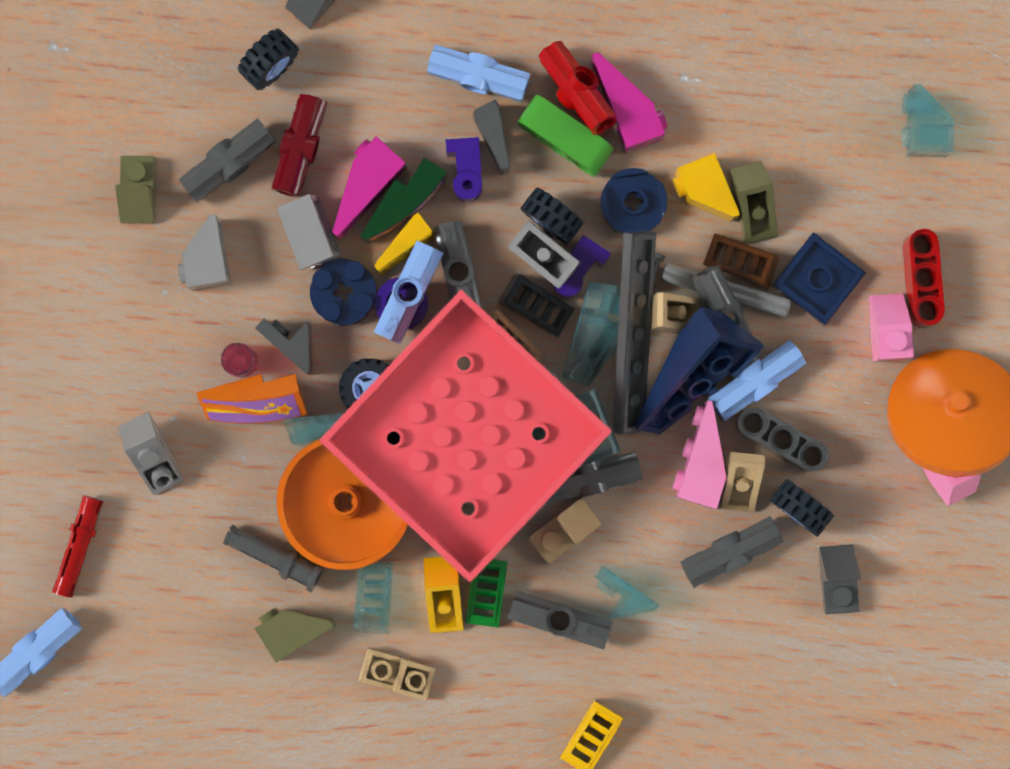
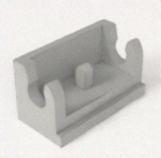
M308 194L277 207L300 270L307 268L311 270L332 260L342 258L319 196Z

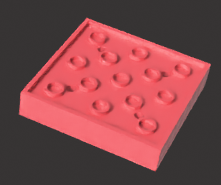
M460 290L319 441L466 580L471 582L604 441L612 430L466 293ZM462 357L468 358L471 362L467 370L458 368L457 362ZM541 427L544 429L545 437L542 440H535L532 437L534 428ZM395 431L400 435V441L396 445H391L387 437L389 433ZM465 502L474 504L475 511L473 514L466 515L463 513L462 505Z

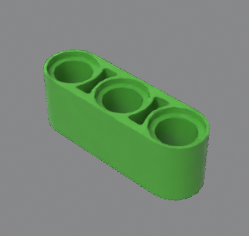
M539 95L534 96L517 120V124L522 129L593 177H596L614 151L612 145L599 135H593L586 126Z

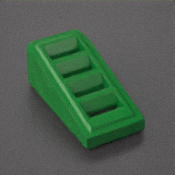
M492 559L484 567V569L498 570L499 577L478 574L471 581L465 623L499 628L508 561ZM478 581L498 584L497 590L477 588ZM476 595L496 597L495 604L475 601ZM474 608L494 610V616L475 615Z

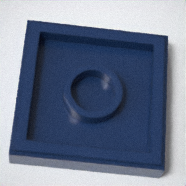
M813 232L772 286L825 326L866 272Z

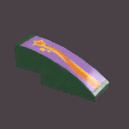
M423 158L407 186L395 179L360 235L362 241L369 244L388 235L409 221L438 192L448 177L447 171Z

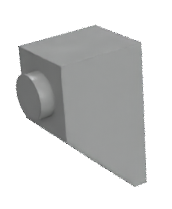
M211 215L206 219L182 253L183 263L178 264L180 281L182 284L186 283L187 288L191 291L231 284L221 220L217 215Z
M527 221L507 246L558 289L564 285L581 264L559 243L530 221Z

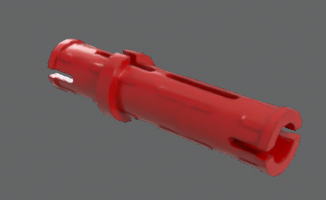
M82 496L75 522L71 523L69 528L72 532L52 589L53 593L73 598L91 538H95L97 532L95 530L96 521L104 501L90 496Z

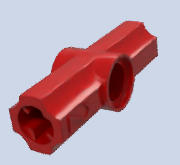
M555 41L548 47H545L538 57L543 67L559 87L556 92L558 100L565 107L576 110L593 135L602 134L611 128L617 121L616 114L597 90L599 80L595 73L587 67L580 66L562 41Z

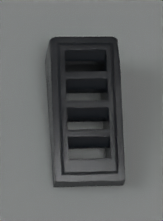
M521 274L513 275L498 300L499 304L555 337H559L575 308ZM521 286L525 290L516 303L513 301V298ZM533 293L537 295V297L533 301L529 310H527L524 307ZM543 301L549 302L541 317H538L536 313ZM555 307L561 310L551 325L547 321Z

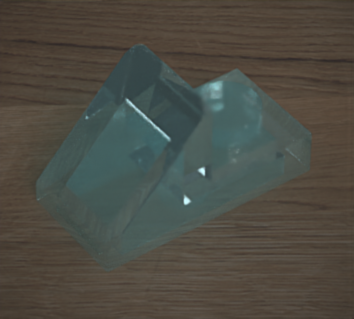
M602 565L594 575L595 578L600 580L597 587L611 597H614L616 593L621 595L607 616V619L655 611L659 604Z

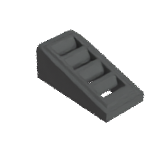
M493 100L475 109L473 119L500 174L504 175L509 172L510 162L499 104L497 100Z

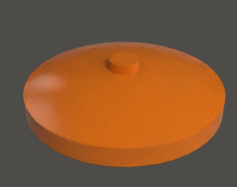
M961 349L937 350L916 358L899 373L889 394L887 421L893 439L909 459L924 469L940 475L969 477L994 469L1010 456L1009 373L993 360L981 354Z
M319 440L310 443L299 451L289 462L280 479L277 491V514L281 528L290 544L302 556L320 566L337 570H350L373 564L385 557L396 547L408 527V524Z

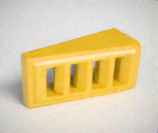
M418 212L412 216L377 260L374 266L380 275H384L409 257L416 241L427 244L434 239L432 230Z
M593 699L562 752L560 759L577 769H593L623 721V716ZM597 714L610 722V725L606 728L592 718ZM588 725L604 734L601 740L585 731ZM581 736L597 745L595 751L578 742ZM576 748L591 757L588 763L571 754L573 749Z

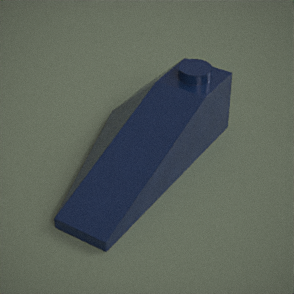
M700 307L679 332L634 424L636 429L655 434L664 432L691 411L692 402L705 394L711 396L718 390L715 386L718 382L729 374L735 377L741 373L764 348L763 344L726 314Z

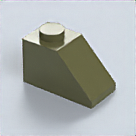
M762 161L729 169L732 195L740 213L738 218L745 243L749 244L778 236L773 185Z
M275 607L259 617L262 624L257 626L255 630L277 663L336 626V623L330 618L291 609H285L279 613Z

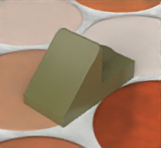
M121 156L120 184L115 185L120 223L155 224L156 158L154 156Z

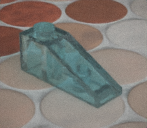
M589 282L562 378L589 387L616 349L618 342L620 286Z

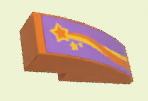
M296 373L264 382L262 374L197 392V397L206 419L211 421L252 424L282 421L307 415L304 395Z

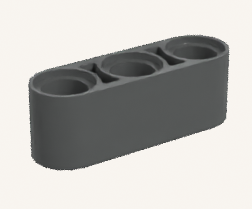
M749 408L741 412L737 417L736 429L742 437L797 468L807 472L818 471L827 464L829 454L826 446L762 409ZM749 414L756 415L760 419L761 426L756 433L749 432L744 426V420ZM780 430L786 432L790 437L789 446L783 450L779 449L774 443V435ZM808 447L815 448L819 453V460L814 466L808 465L803 459L804 451Z

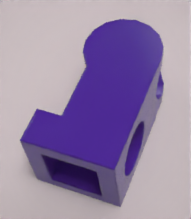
M479 137L445 139L447 157L456 156L457 175L453 181L454 193L463 202H473L482 193Z
M582 235L570 253L581 264L560 289L554 286L555 292L562 298L571 299L576 297L580 293L583 279L592 265L595 263L602 268L610 257V252L585 235Z

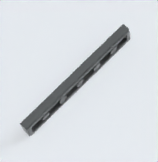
M648 230L624 232L612 429V433L619 435L641 431L637 430L634 424L646 402L656 232Z

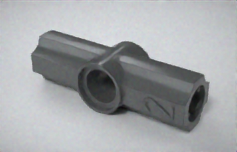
M257 118L233 138L224 139L207 152L206 158L179 178V180L198 203L224 182L229 183L238 178L248 169L251 161L272 147L276 141Z
M452 221L433 227L438 249L444 253L441 262L450 300L462 290L482 308L462 221ZM453 266H465L469 271L467 278L463 281L453 280L450 277V270Z
M720 265L708 267L694 275L692 280L705 307L718 312L724 310L732 312L735 316L734 322L753 336L743 315V306L735 299ZM761 351L758 353V355H757L750 363H752L754 360H756V359H758L759 357H761V355H762Z
M636 452L605 460L598 458L583 462L545 504L576 496L582 498L609 491L608 488L642 480Z
M771 516L740 532L736 530L711 543L710 547L685 558L680 563L692 587L695 588L724 572L728 574L753 561L752 558L779 546L784 541L779 529Z
M517 590L507 619L550 632L555 636H563L603 650L613 621ZM556 611H564L569 615V623L563 629H556L550 623V617Z

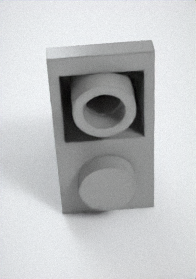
M149 412L118 426L126 454L153 495L184 481L162 432Z

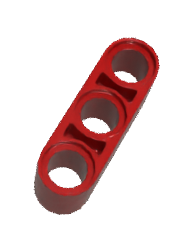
M923 228L910 234L903 243L907 307L911 322L918 328H927L937 324L942 320L945 313L939 240L933 231ZM919 237L927 242L928 251L926 254L915 250L913 245L915 238ZM919 270L925 271L930 275L931 282L929 287H923L917 282L916 276ZM922 303L930 305L933 309L934 314L930 321L920 316L919 307Z

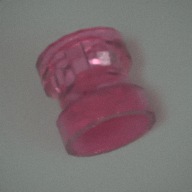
M232 343L223 350L221 364L230 375L246 378L257 369L258 357L255 351L246 344Z

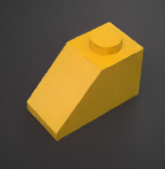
M715 153L677 168L675 172L676 178L672 179L678 196L685 197L687 204L730 222L739 217V210Z
M442 556L423 558L424 587L430 633L464 631L459 572Z

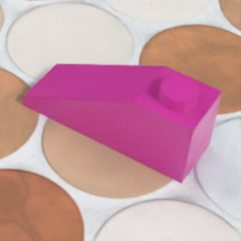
M599 52L592 54L591 63L599 80L605 101L616 114L617 121L615 127L625 154L663 140L664 130L668 129L662 110L656 111L654 103Z
M377 136L371 142L366 139L354 153L357 157L353 160L332 231L339 241L389 189L393 181L397 180L407 169L406 163Z

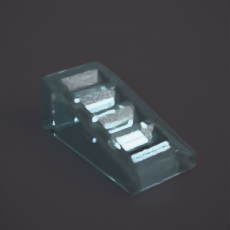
M344 413L290 418L283 420L291 443L295 446H300L322 437Z
M375 562L359 568L353 626L356 632L389 634L393 563ZM366 574H383L385 577L384 580L366 579ZM365 587L384 588L383 594L365 593ZM364 601L382 602V608L364 607ZM364 615L381 616V622L363 621Z

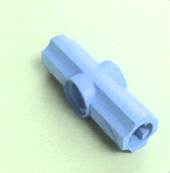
M436 44L432 50L427 68L428 74L460 83L461 87L479 94H488L489 92L519 102L523 101L530 79V73L498 64L497 60L489 56L474 52L468 55Z
M416 241L399 279L393 285L392 294L374 330L375 333L401 345L418 306L424 300L425 292L444 254L443 252L420 241ZM408 283L414 284L418 291L417 297L411 302H405L400 297V289Z
M789 340L762 360L758 359L735 376L734 380L721 387L707 399L713 402L717 415L723 421H726L751 402L755 403L779 386V382L802 368L806 361L799 349Z
M61 608L39 629L32 630L12 647V652L0 662V694L3 697L12 693L31 674L38 673L57 656L56 652L83 629L72 613L65 608Z

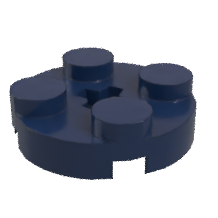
M629 168L619 171L607 182L601 194L600 208L605 221L615 232L624 234V232L652 231L660 224L666 212L667 194L663 184L653 175L649 174V172L639 168ZM634 193L637 199L643 200V204L638 206V211H632L631 207L625 206L624 201L629 200V194Z
M335 259L324 264L314 273L310 286V299L316 312L326 321L339 326H350L364 320L372 310L377 295V286L370 271L360 262L350 259ZM344 283L346 287H352L353 293L348 294L349 300L342 301L341 297L334 296V291L339 289V284Z

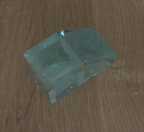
M914 84L908 90V94H904L902 101V112L907 114V127L902 129V147H907L906 156L946 158L953 152L954 118L921 84Z

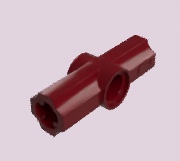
M309 94L299 95L290 127L285 129L280 144L279 155L281 157L271 187L273 191L290 197H300L309 164H313L320 142V136L318 135L328 105L327 101Z

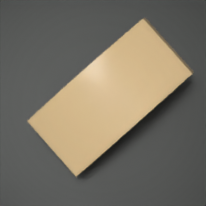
M367 647L358 680L362 683L392 690L394 693L426 701L436 668Z

